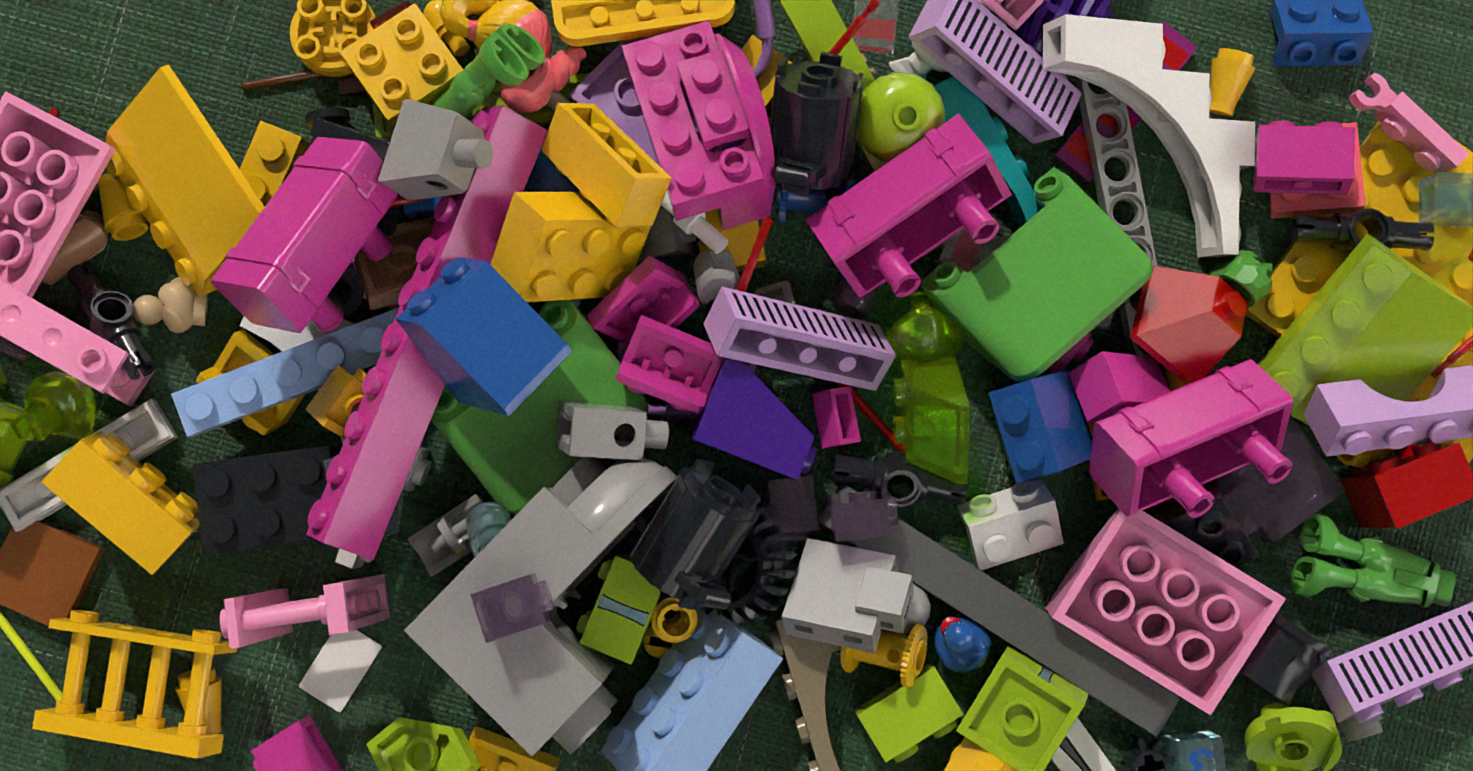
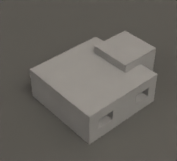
M807 538L796 571L797 574L794 577L782 614L787 635L875 653L881 634L880 629L903 633L914 596L912 575L898 572L896 555Z

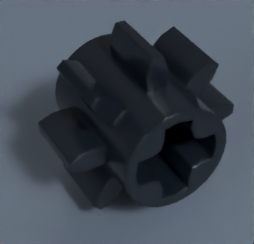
M1135 735L1133 736V746L1127 750L1118 748V752L1123 755V765L1118 766L1116 771H1140L1138 767L1144 765V756L1153 760L1152 763L1146 765L1147 771H1168V764H1172L1176 760L1170 754L1159 753L1163 747L1162 741L1154 738L1149 743V746H1146L1144 740Z

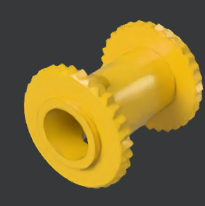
M916 624L912 631H910L909 636L880 629L881 634L875 653L841 646L840 661L844 671L849 673L855 671L860 661L900 671L902 686L910 688L914 685L915 679L922 671L927 653L928 636L926 628L921 624Z

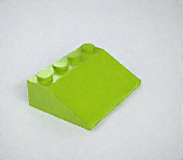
M1367 233L1257 365L1291 395L1293 404L1290 415L1307 425L1309 424L1303 414L1318 384L1360 379L1371 389L1386 397L1406 401L1473 327V306Z

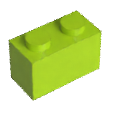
M930 663L923 666L920 675L915 679L912 687L906 688L899 681L853 709L886 763L893 758L896 763H899L911 757L919 750L917 743L930 735L937 739L948 734L957 727L958 724L955 720L964 715L936 668Z

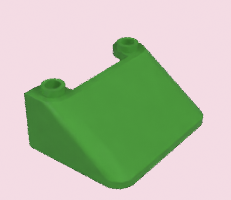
M1055 167L1040 177L1034 185V196L1044 208L970 272L967 273L957 266L956 263L947 261L938 265L934 271L920 282L922 289L946 327L1009 378L1019 382L1034 379L1041 375L1141 288L1153 273V265L1149 256L1068 175Z
M572 300L546 301L539 314L566 342L572 352L509 416L460 403L445 385L431 418L434 425L496 503L510 514H518L543 487L553 488L583 458L569 456L555 446L559 400L634 407L646 412V414L649 410V403L645 394L635 393L624 384L615 380L621 365ZM622 425L616 428L614 439L620 436Z

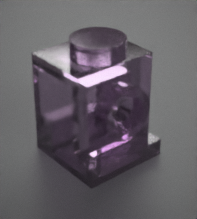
M875 491L848 493L849 503H841L840 494L828 495L833 541L891 536L890 526L898 525L895 498L876 500Z
M535 573L470 594L486 643L550 621L548 611L554 609L553 598L546 580L538 582ZM516 597L521 601L523 609L519 616H511L506 612L505 603L508 598Z

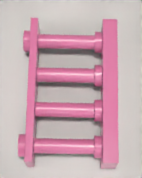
M0 281V336L99 392L107 393L126 405L133 406L154 371L144 377L140 369H137L140 373V379H130L123 366L129 355L128 352Z
M385 574L323 585L324 595H320L318 598L289 601L288 588L224 599L225 609H222L220 612L222 635L224 638L229 639V648L234 649L292 633V624L321 620L323 625L328 624L329 635L351 632L390 619Z

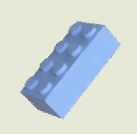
M705 607L701 611L697 610L698 621L694 633L688 639L674 643L671 649L664 653L654 674L645 687L637 692L632 706L618 726L614 727L609 733L601 752L617 771H707L783 658L743 625L733 622L722 614L718 616L716 609H713L708 615L705 614Z

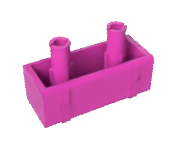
M959 114L937 129L933 128L928 131L920 141L839 197L836 195L830 199L826 206L806 219L835 265L859 298H862L886 281L890 284L892 291L897 297H905L912 294L919 287L921 280L918 274L910 267V264L964 227L969 232L972 240L978 244L988 242L997 234L999 224L988 211L1012 194L992 155Z
M317 137L305 154L299 156L293 164L294 169L236 247H232L227 253L224 263L210 280L212 285L253 324L295 333H301L310 320L321 332L327 333L337 328L343 320L344 313L327 295L360 248L369 260L378 261L387 256L393 246L391 239L377 226L398 196L396 192L378 182L383 166L382 159L364 141Z
M1251 359L1232 367L1226 366L1215 371L1213 375L1135 407L1128 406L1117 411V414L1094 424L1089 466L1090 476L1127 517L1172 497L1178 501L1191 518L1200 517L1210 510L1214 503L1212 500L1215 499L1202 484L1250 464L1270 484L1280 482L1290 473L1292 469L1290 466L1293 463L1279 451L1283 447L1293 399L1285 389Z

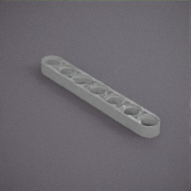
M1077 78L1076 88L1082 93L1079 105L1099 207L1149 256L1152 265L1157 266L1127 106L1108 91L1105 94L1092 92L1087 81ZM1101 114L1111 115L1116 120L1118 130L1114 137L1105 138L1098 133L1096 121ZM1110 157L1121 159L1126 166V174L1121 181L1110 180L1105 174L1104 165ZM1118 201H1126L1133 206L1134 218L1129 225H1122L1114 219L1113 207ZM1129 297L1119 306L1127 350L1130 355L1152 357L1151 355L1143 354L1138 344L1130 338L1136 310L1131 306Z

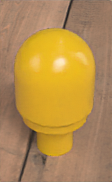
M432 0L425 6L423 15L444 44L450 47L454 56L464 55L470 49L465 38L456 36L445 29L439 11L443 0Z

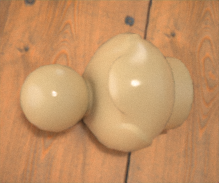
M178 277L160 288L158 292L159 298L152 295H143L137 298L133 303V316L139 323L150 325L151 327L164 320L169 331L183 333L190 329L192 325H206L209 293L199 297L191 285L186 286Z

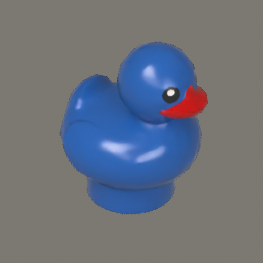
M966 616L947 617L942 621L935 634V648L940 661L947 669L953 672L969 673L980 669L987 661L990 654L991 639L982 625Z

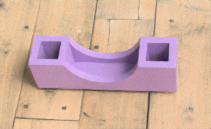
M1473 365L1444 369L1429 399L1416 402L1400 401L1386 397L1371 389L1360 379L1318 384L1303 415L1326 456L1341 454L1357 455L1364 451L1387 448L1401 449L1406 446L1425 444L1430 441L1441 444L1449 440L1473 437Z

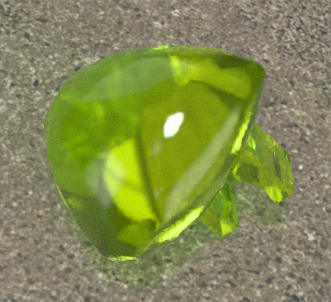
M925 292L912 293L909 295L911 310L899 318L885 333V337L896 354L893 362L911 371L929 372L937 370L957 355L965 341L949 317L930 306L929 298Z
M50 372L38 376L30 384L25 394V410L11 424V427L20 439H25L32 432L36 440L43 441L52 432L67 439L80 441L92 435L95 428L96 398L93 389L67 373Z

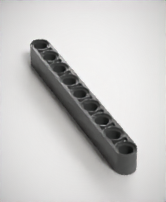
M843 483L839 484L818 517L817 521L860 549L896 555L898 572L912 575L913 582L921 586L925 591L1086 691L1090 696L1153 736L1157 737L1178 704L1180 698L1163 686L1053 619L1042 609Z

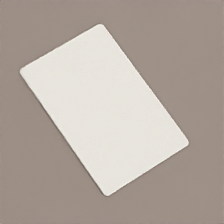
M358 630L330 635L300 682L299 687L337 712H341L382 646Z

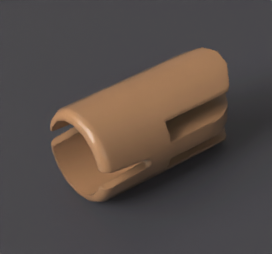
M89 210L79 214L42 279L44 283L53 285L65 277L73 266L78 264L81 266L84 262H87L105 249L109 233L104 229L102 215Z

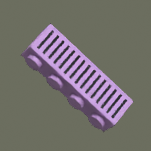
M927 0L908 37L1032 144L1062 136L1082 95L1068 81L1064 74L1043 70V58L1037 53V50L1019 38L1007 27V24L1001 18L993 15L978 0Z
M721 287L703 323L717 356L873 391L877 390L896 357L895 352L878 324L726 287Z
M1473 602L1335 657L1316 668L1312 676L1337 722L1339 723L1354 716L1357 723L1360 724L1383 714L1384 711L1380 706L1394 700L1397 707H1401L1423 697L1424 695L1420 690L1423 687L1433 684L1436 690L1440 691L1462 681L1463 678L1460 672L1469 668L1473 669Z

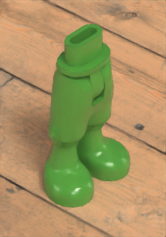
M502 24L482 43L479 53L473 62H470L463 71L455 75L449 89L432 106L455 111L470 121L487 96L495 89L496 80L507 86H518L527 79L528 70L537 69L544 62L545 52L534 36L523 28L512 24Z
M1312 513L1305 520L1300 539L1301 545L1306 551L1353 560L1360 567L1359 569H1348L1313 557H1302L1295 563L1291 573V588L1295 594L1310 597L1318 594L1325 588L1342 587L1346 588L1348 593L1360 602L1371 599L1389 603L1418 605L1425 608L1431 604L1444 607L1450 604L1456 575L1454 572L1440 569L1438 562L1426 560L1403 549L1385 544L1377 536L1364 537L1358 541L1347 538L1339 532L1334 522L1326 515Z

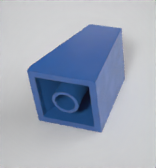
M464 257L454 259L442 268L440 272L441 277L428 289L422 290L410 298L407 303V309L396 320L458 402L509 416L572 350L487 261Z
M1071 369L1030 379L988 393V399L1016 483L1059 472L1091 458L1093 437L1068 374Z

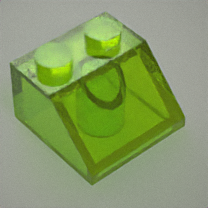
M956 358L902 360L901 378L893 379L895 406H901V416L893 417L895 444H903L906 461L954 483L967 484L970 405Z

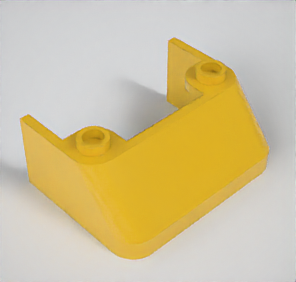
M551 0L554 24L558 36L566 44L575 47L657 36L705 21H710L711 27H718L727 23L735 11V0Z

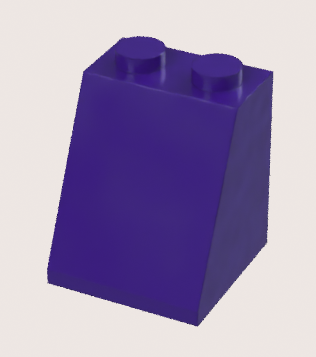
M724 357L707 395L705 407L701 414L696 415L688 438L798 480L801 472L806 474L809 472L815 459L817 448L811 446L814 436L742 361Z

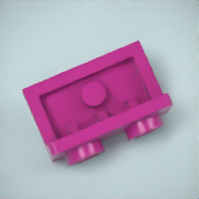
M648 256L587 317L593 329L622 341L627 350L641 315L676 329L699 307V302L683 273Z
M641 315L615 380L624 384L635 393L649 394L667 401L670 406L677 410L701 414L705 407L707 395L724 357L716 355L712 343Z

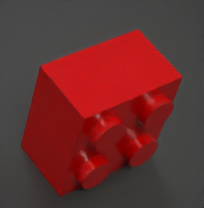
M1430 441L1425 444L1406 446L1394 450L1393 456L1380 460L1377 459L1364 467L1359 468L1352 465L1354 473L1339 478L1360 528L1398 529L1473 498V472L1460 442L1436 444Z

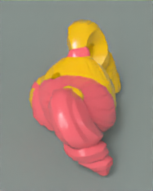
M526 0L442 1L439 12L445 29L456 36L466 37L473 41L478 51L482 43L504 23L519 26L538 40L545 52L544 62L537 69L528 70L527 79L518 86H507L500 83V97L508 108L525 114L538 111L545 106L551 93L560 92L567 84L569 77L576 74L580 69V62L587 57L586 51L582 47L570 46L564 51L559 50L557 54L548 58L552 53L551 28L546 14L539 10L532 2ZM471 14L480 16L478 20L468 19V16Z

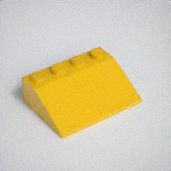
M168 64L158 69L107 131L105 143L116 148L106 169L112 176L119 177L126 188V195L132 208L136 212L144 214L150 223V231L154 241L161 249L166 248L174 259L175 269L180 280L186 286L191 285L196 294L201 297L217 290L210 280L224 263L227 253L232 247H236L265 206Z

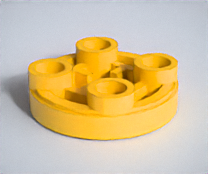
M298 0L297 11L290 25V41L296 55L313 72L328 77L346 76L352 74L340 51L379 27V23L366 0Z

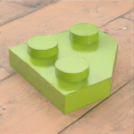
M398 717L366 744L379 771H477L482 767L463 730L451 726Z

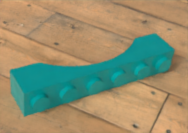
M952 76L933 86L942 98L946 113L944 123L959 114L988 149L1012 194L1005 200L1019 229L1044 208L1038 203L1034 196V191L1027 180L1030 178L1029 170L1024 160L1019 155L1013 156L1005 142L1008 140V135L999 118L996 116L991 118L983 104L984 102Z

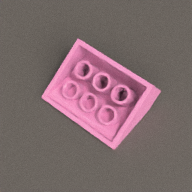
M6 91L0 100V281L32 298L116 148Z
M1118 508L1070 568L1045 609L1053 619L1211 715L1286 598L1146 512L1140 511L1127 517Z

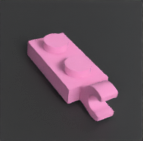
M1373 73L1364 81L1372 88L1373 98L1367 97L1359 89L1348 97L1351 104L1359 110H1376L1373 116L1381 122V128L1385 134L1396 141H1401L1414 153L1415 161L1422 168L1434 172L1437 176L1458 167L1469 155L1459 143L1404 92L1398 95L1394 93L1388 86L1387 81L1377 73Z

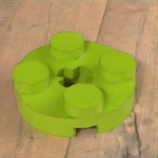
M1281 703L1268 704L1261 709V716L1251 722L1244 735L1246 755L1249 762L1253 760L1256 763L1258 771H1309L1318 767L1321 768V771H1328L1337 764L1342 755L1341 739L1334 716L1324 710L1316 711L1302 707H1287Z

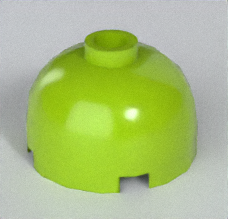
M895 72L881 76L863 90L858 137L868 153L882 161L889 162L924 138V134L933 128L937 129L944 124L946 113L942 98L930 82L916 74Z

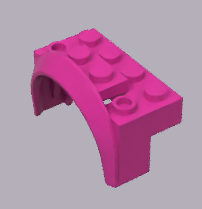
M710 21L623 45L622 51L625 65L657 164L672 178L667 194L676 221L718 209L722 228L726 230L771 216L776 172L771 131L756 77L743 51L720 34H714ZM680 80H681L682 83H683V86H684V88H685L687 97H688V99H689V102H690V105H691V108H692V111H693V114H694V117H695V121H696V124H697V127H698V130H699V133H700V137H701L702 143H701L700 140L698 139V136H697V133H696V130H695V127H694V124H693V121H692V118H691V115H690V112H689V109H688V106H687V103H686V100H685V97H684V94H683V91H682V88H681V85H680ZM745 139L742 145L718 152L710 150L716 146Z

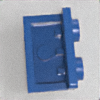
M1273 0L1270 9L1279 40L1273 55L1275 66L1359 65L1374 33L1363 0Z

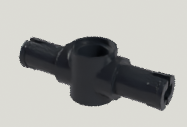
M1371 208L1363 209L1354 214L1335 213L1332 217L1294 214L1290 223V228H1298L1296 231L1290 232L1291 242L1329 244L1331 248L1339 249L1348 255L1361 241L1355 232L1356 223H1361L1365 226L1369 235L1389 249L1406 248L1429 251L1434 243V237L1426 236L1427 233L1435 232L1432 222L1394 221L1392 216H1386L1379 210Z
M92 262L83 263L86 273H84L79 264L73 266L68 271L67 278L83 300L82 309L90 320L89 331L129 353L123 366L130 379H140V373L137 369H140L144 377L150 375L156 369L157 364L140 340L141 332L133 320L134 306L132 300L121 292L109 289Z
M891 452L883 458L876 456L874 460L835 453L833 457V463L835 464H832L830 471V481L868 487L869 492L882 494L885 501L896 507H905L916 500L923 501L924 498L963 505L965 495L962 494H967L968 491L967 476L930 471L929 466L916 464L914 459L904 452ZM899 474L909 476L901 483L889 481L893 476Z

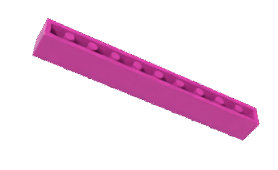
M503 105L482 107V110L473 117L471 122L483 130L484 139L488 140L493 147L492 163L487 168L474 169L469 188L463 194L443 196L437 203L434 210V219L436 221L429 237L424 239L416 254L418 264L412 279L403 286L398 299L400 308L396 318L407 309V303L411 297L422 290L428 289L441 277L440 272L442 268L452 260L464 257L484 260L491 264L513 193L524 191L548 130ZM396 318L382 335L380 343L382 352L376 366L369 370L362 386L363 398L358 410L354 411L346 422L344 429L346 439L339 455H336L328 466L326 472L327 485L321 499L317 500L311 507L307 521L309 528L306 535L322 543L371 560L375 558L445 386L397 322Z

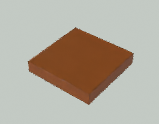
M43 520L36 521L20 532H16L12 526L0 550V605L49 626L50 619L69 618L71 610L77 609L105 548Z

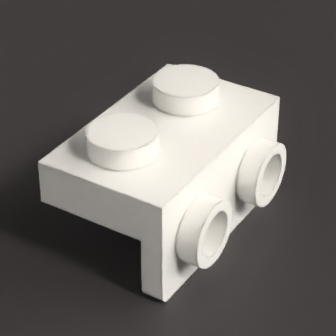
M1040 479L1019 482L1011 488L990 495H978L963 505L957 506L959 515L966 526L974 563L980 571L1064 544L1055 499Z

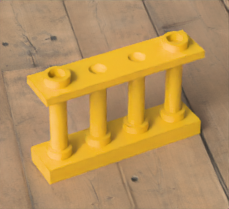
M71 610L69 618L50 619L49 628L72 632L62 699L56 701L55 708L35 710L32 729L196 759L222 752L224 734L207 732V725L203 723L213 655L237 652V648H229L228 641L221 640V632L193 630L191 636L99 621L100 613L84 610ZM91 635L112 638L102 707L96 708V712L84 710L85 703L81 702ZM131 642L153 645L142 715H137V719L125 717V710L121 709ZM172 648L194 652L184 722H179L178 726L165 724L166 717L162 716Z

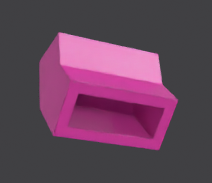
M851 386L811 394L821 450L861 442Z

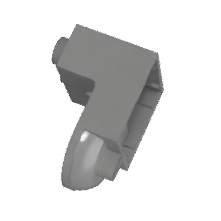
M595 457L581 458L553 488L543 487L404 630L531 757L551 737L571 755L611 713L610 709L618 701L603 685V682L616 664L606 654L579 643L583 633L576 630V625L563 612V609L569 605L565 598L574 597L578 600L582 598L583 595L576 587L637 525L633 520L644 509H652L668 492L677 476L667 466L663 467L657 462L642 458V460L619 459L607 469Z

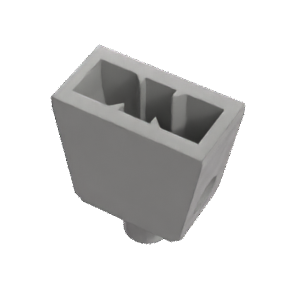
M404 99L378 182L407 200L463 194L469 188L474 169L487 168L492 163L493 147L488 140L484 139L483 130L461 114L452 110Z
M559 400L555 446L569 456L642 460L644 448L665 449L667 447L669 437L668 422L647 420V414L642 410L634 407ZM622 425L620 436L614 439L616 428Z

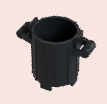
M821 52L819 62L806 61L788 64V57H783L778 63L775 73L770 131L776 172L774 180L776 183L782 184L783 191L809 196L810 189L822 190L840 187L852 178L864 89V73L857 75L853 70L842 67V56Z
M697 459L692 468H682L657 510L646 508L633 520L637 524L641 537L631 551L630 557L635 566L634 568L651 585L669 596L680 600L678 603L680 608L701 611L703 607L725 610L730 605L731 597L720 578L757 522L759 513L756 506L761 497L750 485H746L741 492L728 481L716 474H712L711 471L715 464L702 459Z

